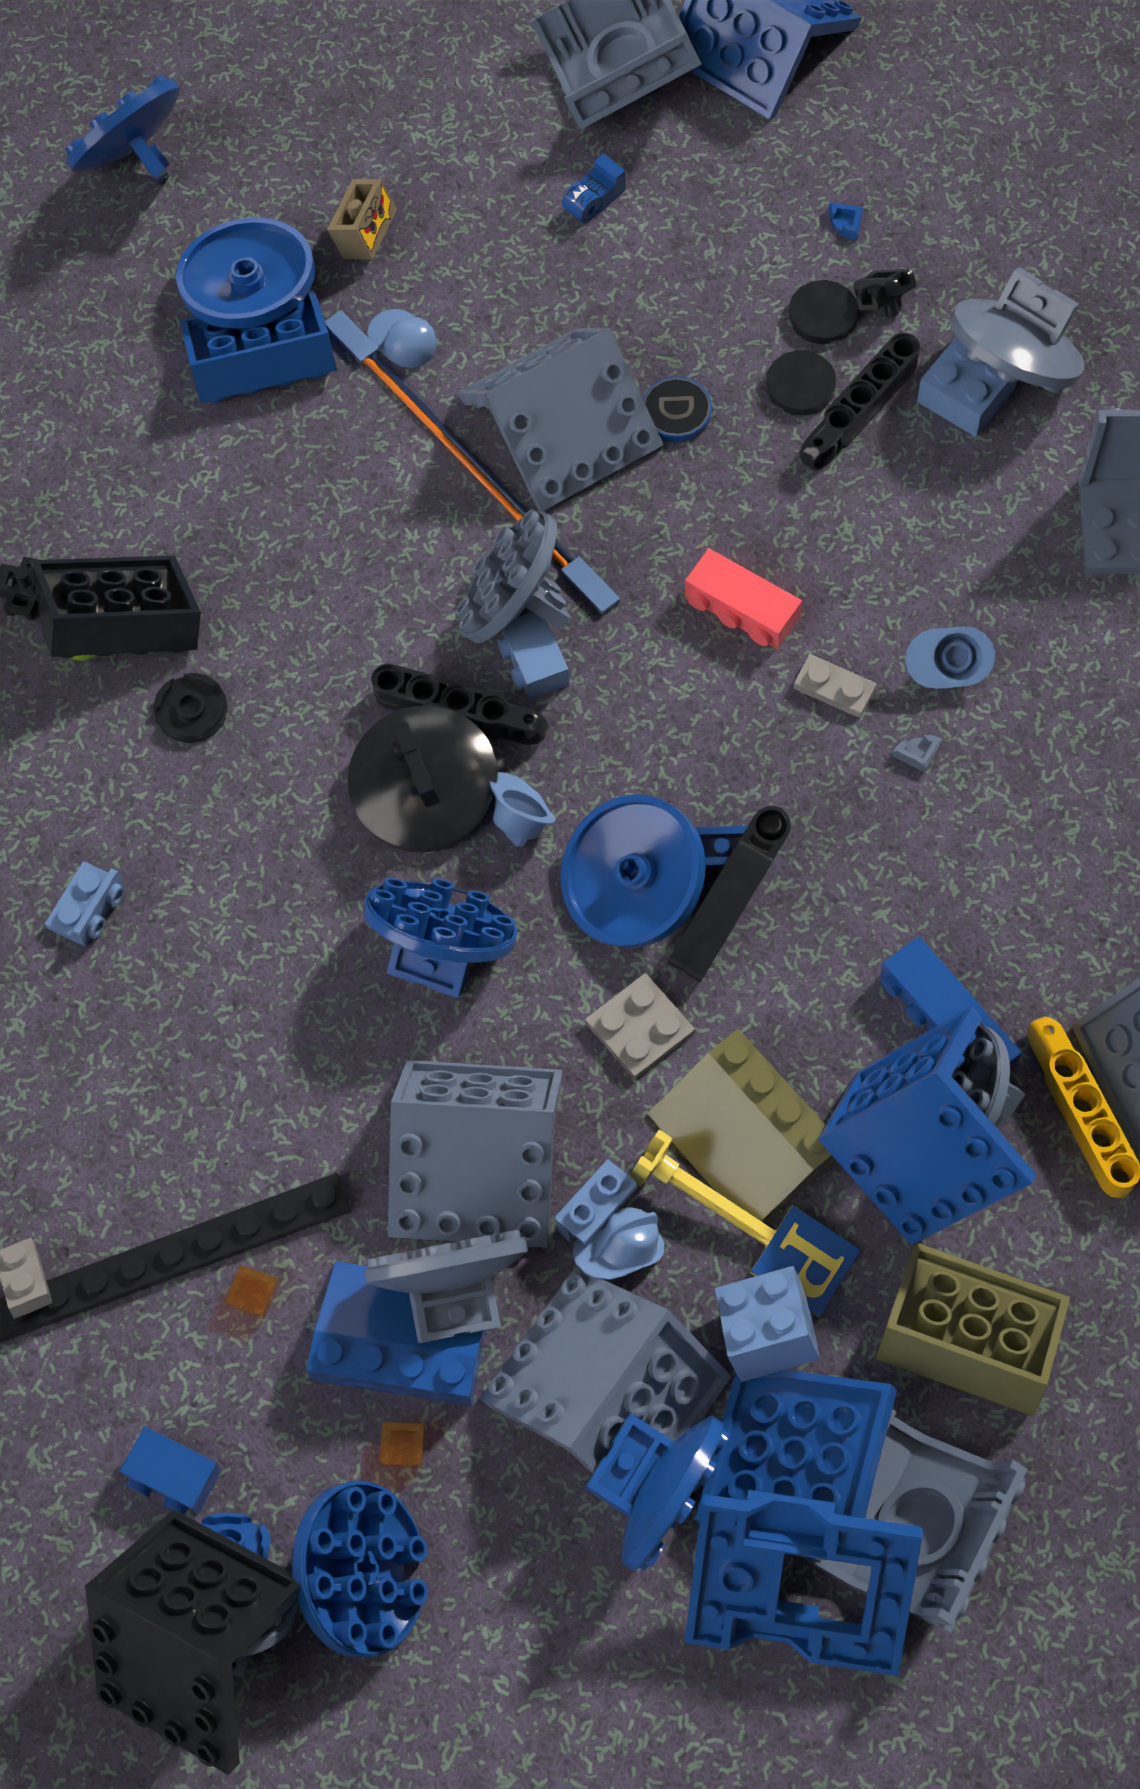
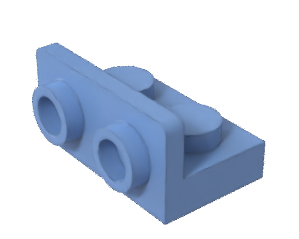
M83 861L45 922L46 928L86 947L91 938L96 939L102 933L105 926L104 917L110 907H116L123 898L125 888L120 873L112 868L109 872H106Z
M607 1159L554 1217L558 1232L570 1243L575 1238L583 1244L588 1243L636 1190V1181Z

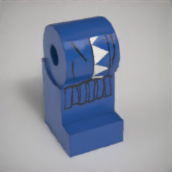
M603 153L594 161V168L579 182H575L567 189L562 199V207L582 223H587L626 190L625 170Z

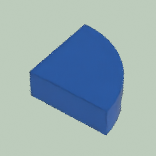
M830 202L829 219L834 229L842 236L857 241L863 207Z

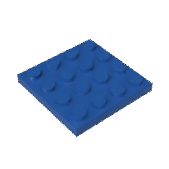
M783 1370L741 1382L737 1374H735L722 1421L724 1430L729 1432L730 1435L720 1452L712 1456V1461L717 1466L704 1485L695 1521L700 1524L703 1494L747 1501L748 1490L835 1503L834 1514L865 1518L897 1390L892 1384L792 1370Z

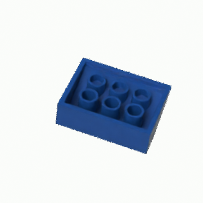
M311 288L306 297L289 313L272 322L256 327L239 329L217 327L205 323L195 316L180 319L200 403H216L223 401L229 396L241 393L246 395L254 394L262 388L275 385L288 386L296 380L308 377L321 378L329 372L337 371L329 333L314 288Z
M335 1261L314 1330L306 1371L311 1380L472 1406L486 1330L473 1333L462 1332L454 1334L453 1337L418 1343L409 1293L386 1290L367 1284L364 1271L368 1266Z

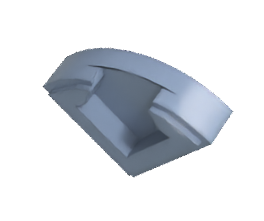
M924 735V737L913 738L908 741L904 740L895 747L892 756L925 773L942 745L943 739L933 735Z

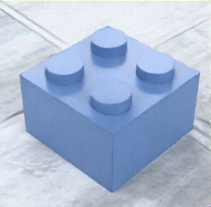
M956 336L922 377L917 402L977 437L1014 391L1017 380L1014 383L1007 382L1001 379L996 373L997 370L987 363L980 364L971 360L966 354L968 349Z
M794 1266L715 1288L728 1359L741 1382L820 1360L806 1291Z

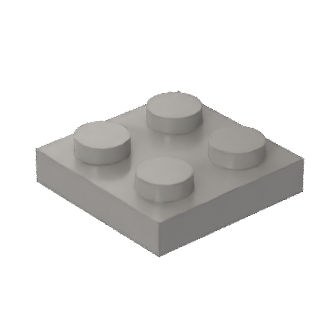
M646 973L585 1019L587 1026L634 1080L695 1034V1028Z

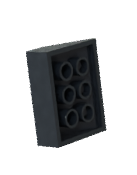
M175 556L31 560V570L43 636L51 657L72 658L79 655L109 656L111 654L123 653L143 655L148 652L168 651L171 653H181L187 650H197L201 611Z

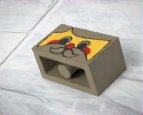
M352 179L327 229L343 259L373 260L397 211L382 179Z

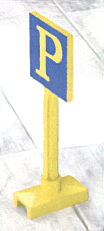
M659 1129L644 1151L646 1154L644 1157L641 1156L629 1176L640 1187L651 1175L665 1184L670 1182L764 1244L765 1249L750 1272L752 1275L759 1276L794 1266L806 1291L810 1313L820 1317L861 1249L794 1205L791 1206L778 1229L773 1230L679 1168L678 1162L665 1155L673 1138Z

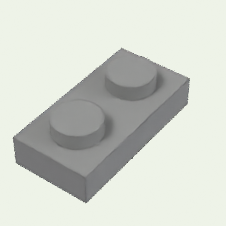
M809 654L794 682L793 689L861 718L876 690L877 683Z
M32 1237L1 1249L0 1279L7 1305L13 1318H18L52 1304L39 1254Z

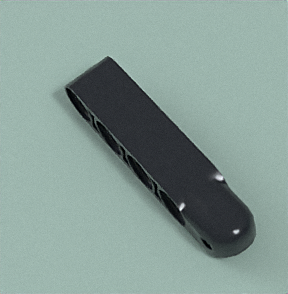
M909 333L894 335L827 408L824 413V419L801 445L799 457L803 464L812 470H819L825 467L842 448L847 447L914 374L917 369L920 343L914 335ZM820 456L821 462L815 463V460Z
M388 663L375 668L371 676L376 702L390 710L398 711L407 707L422 705L444 707L470 719L487 738H503L523 745H536L542 742L549 728L547 719L541 713L533 709L508 703L503 696L493 692ZM387 684L397 685L390 690L382 689ZM421 694L432 695L430 698L425 700L417 699V697ZM456 704L467 705L465 708L461 710H454L451 708ZM491 714H499L502 716L497 720H489L486 718ZM534 732L535 735L532 738H527L524 733Z
M775 805L765 806L754 815L667 962L670 966L685 972L687 976L699 983L704 978L788 837L791 829L790 818L781 807Z

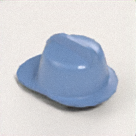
M963 626L931 629L921 632L911 641L906 650L905 663L907 671L913 680L926 688L963 687L977 684L989 675L994 666L995 651L993 643L987 635L976 628Z
M498 772L497 783L490 781V787L497 798L493 821L499 829L505 832L506 836L515 846H524L527 840L538 837L545 825L554 824L556 818L549 811L540 794L522 779L508 773Z
M632 1207L617 1210L588 1243L583 1244L576 1239L573 1247V1257L576 1265L585 1274L593 1278L612 1280L659 1262L664 1254L665 1243L657 1227V1215L655 1212L646 1213L641 1209Z

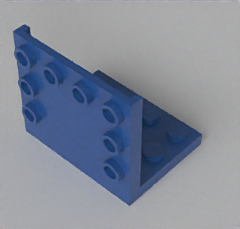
M685 0L679 14L684 29L701 62L700 66L690 71L768 119H773L777 115L811 37L853 31L858 27L862 17L853 13L854 8L841 0Z
M973 1006L859 1070L818 1138L911 1245L1031 1185L1036 1176L1033 1169L952 1077L954 1070L965 1059L963 1053L966 1048L976 1039L975 1031L982 1020L981 1015Z

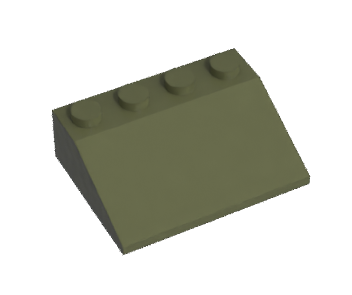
M739 1029L709 1051L647 1113L661 1131L673 1138L671 1143L714 1191L761 1222L766 1221L837 1162L818 1140L826 1125Z
M916 1242L914 1243L875 1359L1034 1417L1048 1385L1070 1297Z

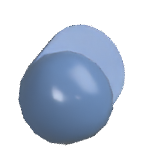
M400 309L383 311L376 315L368 326V338L379 348V352L400 367L414 368L422 366L435 355L437 340L434 329L426 320L415 317L407 311Z

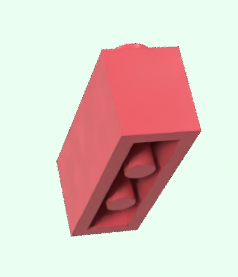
M709 548L685 580V598H687L691 606L700 611L707 609L714 613L729 628L735 629L738 627L749 633L750 638L761 646L770 645L778 649L801 616V599Z

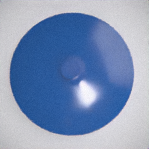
M256 217L228 221L204 232L186 248L176 270V283L179 294L189 312L210 325L233 329L260 326L289 313L306 297L315 277V263L310 245L305 237L294 227L284 222Z
M631 794L613 798L596 807L576 827L568 841L562 859L560 873L561 890L564 903L572 919L592 938L620 948L645 947L668 937L686 921L700 897L706 869L705 853L701 838L693 823L682 811L656 797Z

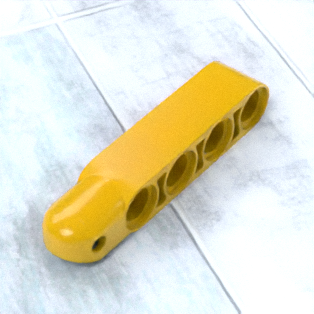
M1046 1016L1032 1021L1027 1028L1029 1045L1044 1071L1045 1082L1100 1187L1111 1197H1126L1133 1191L1140 1179V1163L1085 1060L1079 1052L1074 1050L1061 1024ZM1047 1026L1052 1027L1054 1029V1034L1049 1030ZM1065 1065L1072 1070L1073 1076L1063 1077L1057 1073L1055 1067ZM1078 1099L1085 1100L1090 1104L1092 1110L1082 1112L1074 1106L1073 1101ZM1092 1135H1104L1110 1141L1111 1146L1100 1147L1096 1145ZM1114 1169L1124 1171L1129 1177V1182L1120 1183L1114 1180L1110 1171Z

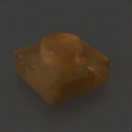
M240 1265L225 1304L227 1307L265 1319L279 1280L277 1277Z
M382 1422L380 1466L422 1468L425 1425L421 1423Z

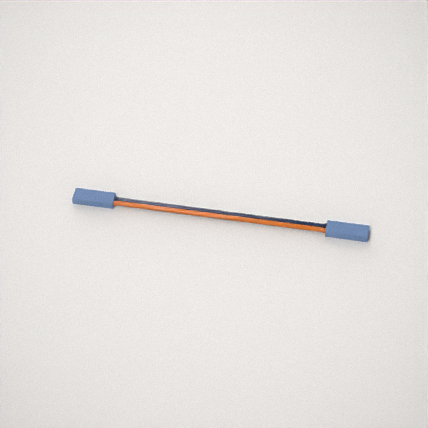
M342 310L325 321L327 330L361 365L363 363L368 365L517 521L525 516L528 511L379 358V348ZM557 541L555 542L552 557L561 565V574L602 616L620 603V598L580 556L576 559L571 557Z

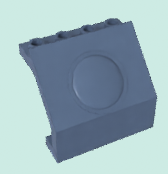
M566 0L530 20L566 94L564 99L580 130L701 65L699 57L671 0Z
M892 1409L865 1518L922 1527V1542L909 1614L952 1633L957 1621L964 1615L968 1607L969 1596L976 1581L981 1578L986 1570L987 1558L995 1542L999 1540L1005 1530L1006 1519L1013 1504L1020 1498L1024 1490L1025 1478L1023 1477L1027 1468L1014 1460L992 1462L924 1435L894 1417L897 1411ZM798 1556L837 1581L866 1595L871 1566Z

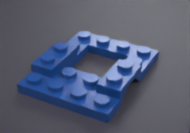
M748 1490L747 1501L703 1494L684 1643L730 1650L753 1638L790 1644L810 1663L898 1676L922 1542V1527L834 1514L835 1503L753 1490ZM784 1553L871 1566L862 1623L856 1624L818 1618L819 1606L778 1600Z

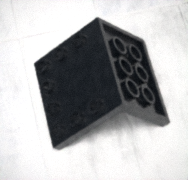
M173 1509L85 1585L98 1699L106 1707L115 1708L129 1716L140 1727H147L163 1736L172 1746H180L195 1755L204 1765L213 1766L229 1775L240 1764L232 1663L298 1601L300 1584L293 1579L292 1572Z

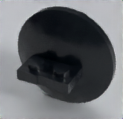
M429 705L412 706L385 716L375 723L361 738L354 750L349 765L348 790L357 816L376 838L394 848L405 851L432 852L461 842L482 824L496 798L490 787V781L497 783L498 767L488 739L470 719L444 707Z

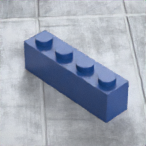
M920 936L883 962L880 973L882 977L880 982L883 988L891 997L895 998L898 996L907 1006L905 1009L906 1013L916 1026L921 1027L924 1025L929 1031L973 1006L982 1017L980 1023L994 1030L1005 1043L1009 1055L1010 1069L1018 1064L1022 1054L1019 1048Z

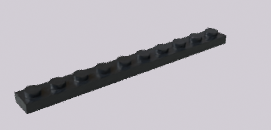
M331 1174L49 1279L46 1282L53 1303L18 1318H13L8 1308L6 1297H1L0 1343L350 1213L351 1210L338 1174Z

